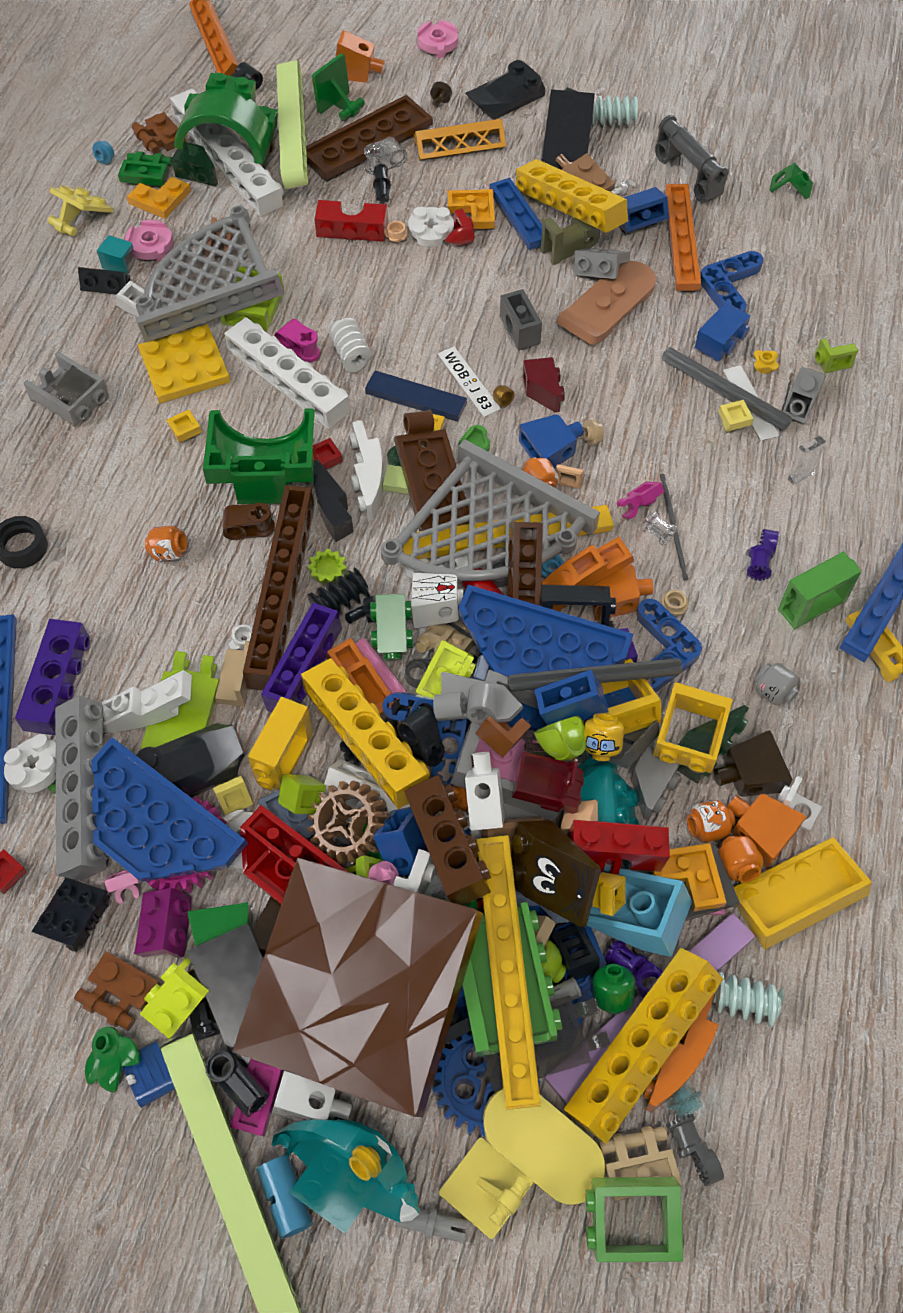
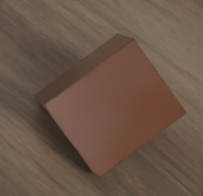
M489 716L475 734L504 758L521 740L531 725L521 718L511 728L506 722H496Z

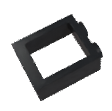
M541 585L542 607L553 610V604L601 606L599 624L614 628L613 621L609 620L610 615H615L616 598H611L609 586Z

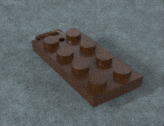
M431 410L404 413L403 423L407 434L394 437L415 515L457 467L446 429L433 431L434 417ZM461 480L456 483L455 487L462 485ZM464 490L458 492V502L465 500ZM452 491L435 508L436 510L452 504ZM468 505L457 509V519L470 514ZM451 511L439 515L438 525L451 521ZM430 514L419 527V531L432 528L433 514ZM469 521L461 523L457 526L469 524Z

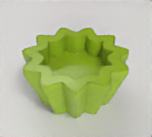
M326 549L324 552L317 551L315 557L309 558L311 564L308 565L307 569L311 572V577L315 581L326 586L327 582L335 583L337 576H343L347 569L344 565L346 558L339 557V551L331 552L330 549Z

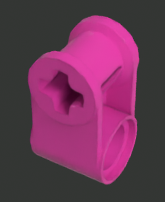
M291 319L275 332L274 336L287 349H292L304 362H314L320 357V349L316 344L318 341L317 333L297 319Z

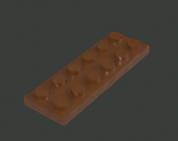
M405 95L307 145V163L325 180H328L414 135L415 131H421L433 125V117L408 95Z

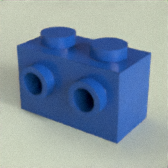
M657 187L623 197L627 199L628 222L620 225V227L626 233L669 219L667 196Z
M725 302L698 330L695 348L720 361L726 354L730 355L739 340L745 339L750 330L748 323L751 315Z
M592 669L534 689L540 716L547 725L573 716H579L584 721L592 718L595 714L609 712L603 687Z

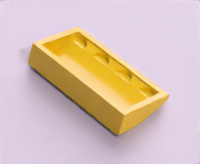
M832 837L761 873L751 882L741 883L733 888L739 899L737 907L759 943L766 950L869 896L872 882L836 839Z

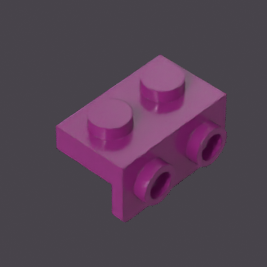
M173 888L143 893L134 954L148 957L167 953L177 958L184 957L189 925L188 911H191L192 897Z

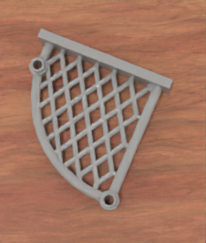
M238 205L233 207L229 217L207 225L188 236L170 250L155 267L146 284L144 295L136 300V309L139 317L135 319L145 343L284 295L276 269L267 271L249 228L251 219L248 210L244 206ZM234 225L239 230L230 228V226ZM222 230L219 236L213 234L217 231ZM227 232L234 234L231 241L224 238ZM240 235H243L247 246L244 247L236 243ZM209 238L216 240L214 247L207 245ZM221 243L228 245L226 252L219 250ZM191 246L199 247L196 253L189 251ZM233 248L240 250L238 257L231 255ZM204 249L210 251L208 258L200 256ZM247 251L250 252L253 263L243 260ZM216 254L223 257L220 264L212 261ZM186 255L193 258L190 264L183 262ZM228 259L235 262L232 269L225 266ZM198 260L205 263L202 270L195 267ZM172 263L175 264L172 271L167 269ZM240 264L247 267L244 274L237 271ZM209 266L217 268L214 275L207 273ZM179 267L187 269L184 276L177 274ZM256 267L259 275L250 277L253 268ZM222 271L229 273L226 280L219 278ZM191 272L199 274L196 281L188 279ZM163 273L168 275L166 282L160 280ZM234 276L242 279L239 282L231 283ZM204 277L211 280L208 287L200 284ZM173 278L180 280L177 288L170 285ZM216 282L223 285L222 288L213 289ZM186 283L193 286L190 293L182 290ZM157 285L162 287L159 294L154 292ZM197 289L205 291L202 295L194 296ZM167 290L174 292L171 300L164 297ZM179 295L186 298L185 301L176 302ZM161 301L168 304L165 308L157 309Z
M464 439L458 449L459 465L397 538L386 540L381 545L380 550L381 558L385 563L394 565L399 562L422 573L454 574L459 581L501 579L508 577L509 522L524 518V522H530V515L543 511L541 521L543 522V564L559 553L569 554L573 552L577 544V535L581 530L592 535L597 529L600 512ZM471 469V482L455 487L467 470ZM477 473L484 477L477 479ZM489 482L488 492L476 496V486ZM494 482L502 487L494 489ZM470 488V498L458 502V492ZM452 491V504L436 510L435 508ZM506 492V501L494 505V495ZM512 492L519 495V497L512 499ZM488 498V508L476 512V502ZM524 501V511L512 515V505ZM530 502L537 505V507L530 509ZM470 504V514L457 519V509ZM506 508V518L494 522V512ZM451 511V521L438 525L439 515ZM548 512L556 516L548 519ZM430 514H433L432 528L416 533ZM488 514V524L475 529V518ZM469 521V531L456 535L457 525ZM561 521V530L548 536V525ZM567 522L572 524L569 529L567 528ZM506 524V535L493 539V529ZM451 527L450 538L438 542V532ZM487 531V541L474 546L475 535ZM432 534L431 545L419 549V538ZM412 537L413 551L408 555L403 552L402 548ZM469 537L468 548L456 552V542ZM555 540V543L548 547V542ZM506 541L505 552L493 556V545ZM450 544V554L437 559V549ZM487 548V558L474 563V552ZM431 551V562L426 563L416 559L418 555ZM468 555V565L455 569V559ZM505 558L504 567L492 569L493 562ZM449 562V568L438 566L440 564ZM486 565V570H474Z

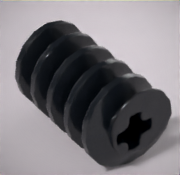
M355 567L353 572L350 570L346 571L344 578L337 576L335 584L331 581L327 582L326 589L322 587L317 588V595L312 592L307 594L310 604L313 602L337 610L339 615H342V605L348 610L352 609L350 600L353 599L357 604H360V594L364 597L370 596L365 579Z

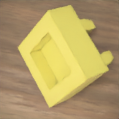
M744 400L720 405L718 413L723 421L722 424L726 432L752 425L754 418Z
M242 776L213 788L225 816L233 811L243 810L253 805Z

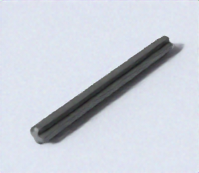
M668 347L664 351L662 359L734 402L744 400L749 411L778 428L786 430L790 426L792 417L674 348Z
M674 658L512 674L508 677L507 683L511 692L534 690L591 669L600 683L676 676L682 673V663L680 659Z

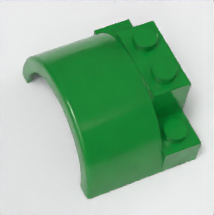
M210 73L206 83V91L200 94L190 93L184 105L185 114L177 130L174 147L183 149L185 136L195 126L204 123H217L239 133L250 146L254 156V163L263 164L277 128L278 110L256 104V81L248 80L245 77L227 76L223 73Z
M313 408L304 409V417L301 424L291 433L268 439L255 438L236 431L224 420L220 410H211L209 412L203 463L206 484L233 483L237 504H281L285 485L291 486V482L314 481L313 437L315 410Z

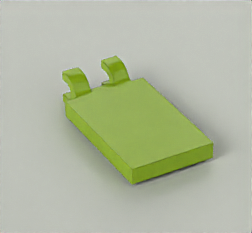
M175 651L172 672L163 671L161 681L183 670L191 674L190 701L179 705L177 716L153 725H147L140 747L141 750L146 747H158L209 726L216 703L215 696L219 679L214 678L218 668L217 664H214V656L203 655L200 672L188 671L191 662L186 660L187 652Z

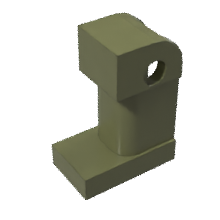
M551 217L543 220L541 252L544 254L552 250L551 264H558L562 260L575 255V250L592 248L599 240L600 230L574 217L572 225L561 229Z

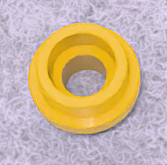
M359 1145L352 1151L349 1165L360 1179L368 1181L371 1177H377L382 1171L380 1156L373 1148Z

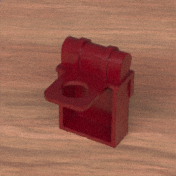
M523 751L518 759L512 798L541 805L542 809L558 813L562 808L567 813H577L582 799L580 796L581 788L584 785V771L577 768L578 758H574L572 762L566 763Z

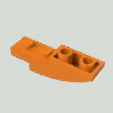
M617 537L597 549L592 544L552 572L541 582V585L592 586L633 563L634 559L621 538ZM553 604V610L560 611L569 605Z
M714 994L680 1040L682 1043H679L657 1073L655 1080H652L645 1089L643 1098L648 1100L645 1110L652 1112L666 1103L687 1082L705 1057L719 1024L707 1020Z

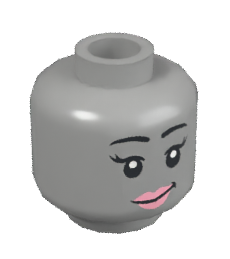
M768 663L754 680L757 682L756 691L773 705H780L784 701L789 704L799 693V690L796 688L799 681L798 676L781 663L773 665Z

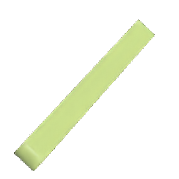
M298 60L276 65L280 170L285 190L308 185L303 82Z
M192 1033L162 1047L161 1051L258 1313H302L215 1085L206 1074V1062L195 1035Z

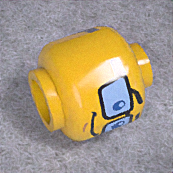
M598 713L585 722V751L592 754L593 759L609 761L612 756H616L622 751L624 726L618 721L616 716Z

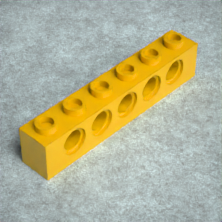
M538 159L515 169L516 186L520 192L605 233L628 222L627 199Z
M330 658L302 673L301 677L306 695L397 809L409 804L404 791L428 780L430 773L426 765L422 761H416L409 745L405 741L401 742L397 738L393 726L381 719L375 704H369L359 685H353L350 682L344 667H338Z
M683 948L679 949L563 1110L579 1125L605 1144L608 1143L613 1134L618 1130L625 1117L638 1102L640 1096L724 980L709 961Z

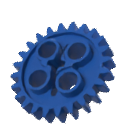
M465 1033L461 1036V1041L458 1042L454 1039L449 1042L452 1047L451 1050L443 1048L442 1056L445 1058V1061L440 1060L438 1069L441 1072L436 1073L434 1079L435 1082H439L441 1085L433 1088V1095H443L437 1102V1107L444 1108L448 1106L449 1109L444 1117L446 1120L454 1116L457 1118L455 1129L458 1130L465 1123L468 1125V1136L472 1135L475 1128H479L481 1138L485 1139L483 1127L485 1105L489 1097L504 1088L502 1075L498 1072V1066L501 1064L500 1053H497L491 1072V1081L493 1083H488L482 1106L479 1110H476L474 1106L481 1089V1080L479 1078H484L490 1055L483 1056L485 1060L481 1065H470L466 1061V1057L469 1053L476 1052L473 1035L469 1036ZM461 1084H469L474 1089V1094L469 1099H461L457 1096L455 1090Z

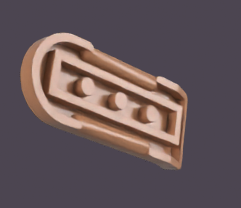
M637 261L621 263V267L618 270V278H600L568 309L559 313L556 323L591 345L603 341L612 333L613 328L636 306L652 295L656 282L653 270L649 266Z

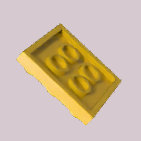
M208 324L138 344L139 352L159 404L231 382Z

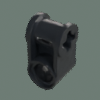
M421 706L398 723L397 729L402 742L405 741L411 748L413 757L416 760L424 761L427 766L435 767L442 761L445 749L435 715L427 707Z

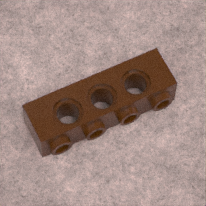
M509 522L507 596L541 606L543 522Z
M436 775L405 790L404 792L450 902L463 906L491 893L487 880L492 877L484 860L478 862L475 853L480 852L473 835H466L464 827L469 825L462 809L455 810L453 802L458 799L451 784L444 785L440 776ZM443 811L440 815L435 816L438 812ZM455 836L451 841L445 842L449 837ZM466 862L463 867L455 869L458 864Z

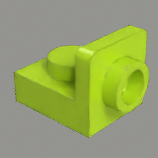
M826 338L820 339L818 348L815 351V360L817 364H820L824 373L852 368L858 349L855 343L831 348Z

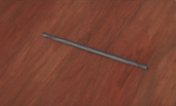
M660 474L679 564L683 573L682 577L684 581H687L688 574L685 570V561L668 486L665 481V474Z

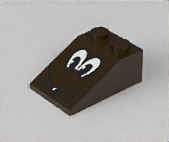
M551 820L518 822L516 835L512 841L513 848L511 852L515 889L522 896L580 927H586L601 868Z

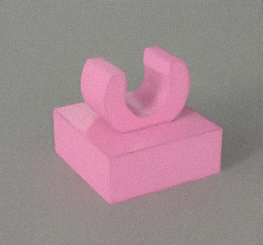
M126 869L106 876L104 882L107 892L115 891V899L119 904L124 901L122 896L124 889L132 890L134 898L139 897L140 889L136 883H139L140 880Z

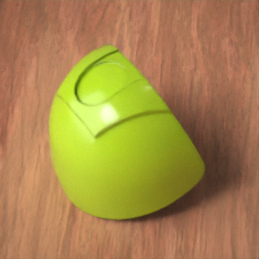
M573 716L552 723L534 732L535 738L543 750L560 761L572 760L581 755L586 749L584 725L579 716Z

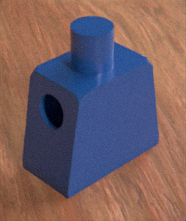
M557 414L522 423L519 427V442L530 458H546L554 468L557 467V464H562L575 454L576 438L584 435L580 422L577 421L567 426L561 416Z
M411 807L392 810L389 813L390 817L383 822L385 825L379 828L373 836L383 861L392 863L397 869L399 876H406V879L410 876L418 850L425 851L427 849Z

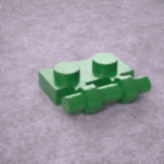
M140 151L127 153V160H123L118 173L119 181L132 184L142 183L144 185L163 186L169 172L168 166H172L173 163L172 157L164 156L161 153L147 155Z

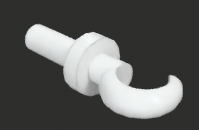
M625 180L618 184L616 189L611 192L616 195H624L627 192L628 185L635 187L636 184L631 180Z

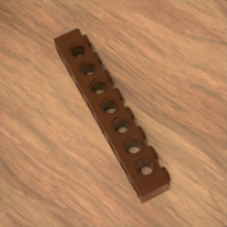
M289 485L284 487L243 669L248 689L264 690L284 654L314 511V501L310 487Z

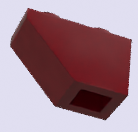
M553 357L523 360L522 378L526 396L553 412H560L561 401H565L564 387L559 386L561 380L560 368L555 367Z

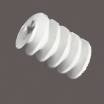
M344 318L330 324L328 333L334 343V347L337 349L344 368L349 372L362 370L371 357V350L365 341L364 335L361 333L357 321L353 318Z

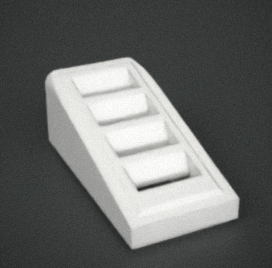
M129 281L116 295V306L139 317L136 309V300L144 295V289ZM161 301L157 309L165 308L168 305Z

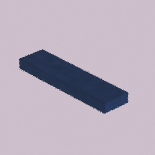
M374 370L365 387V394L420 411L431 410L432 414L445 416V418L457 422L467 405L466 397Z

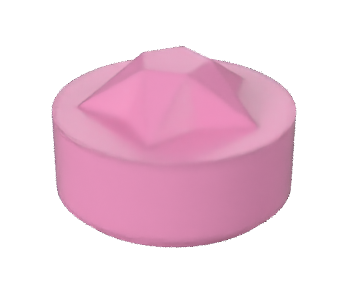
M388 861L379 862L369 870V879L390 885L394 884L396 876L399 877L395 866Z

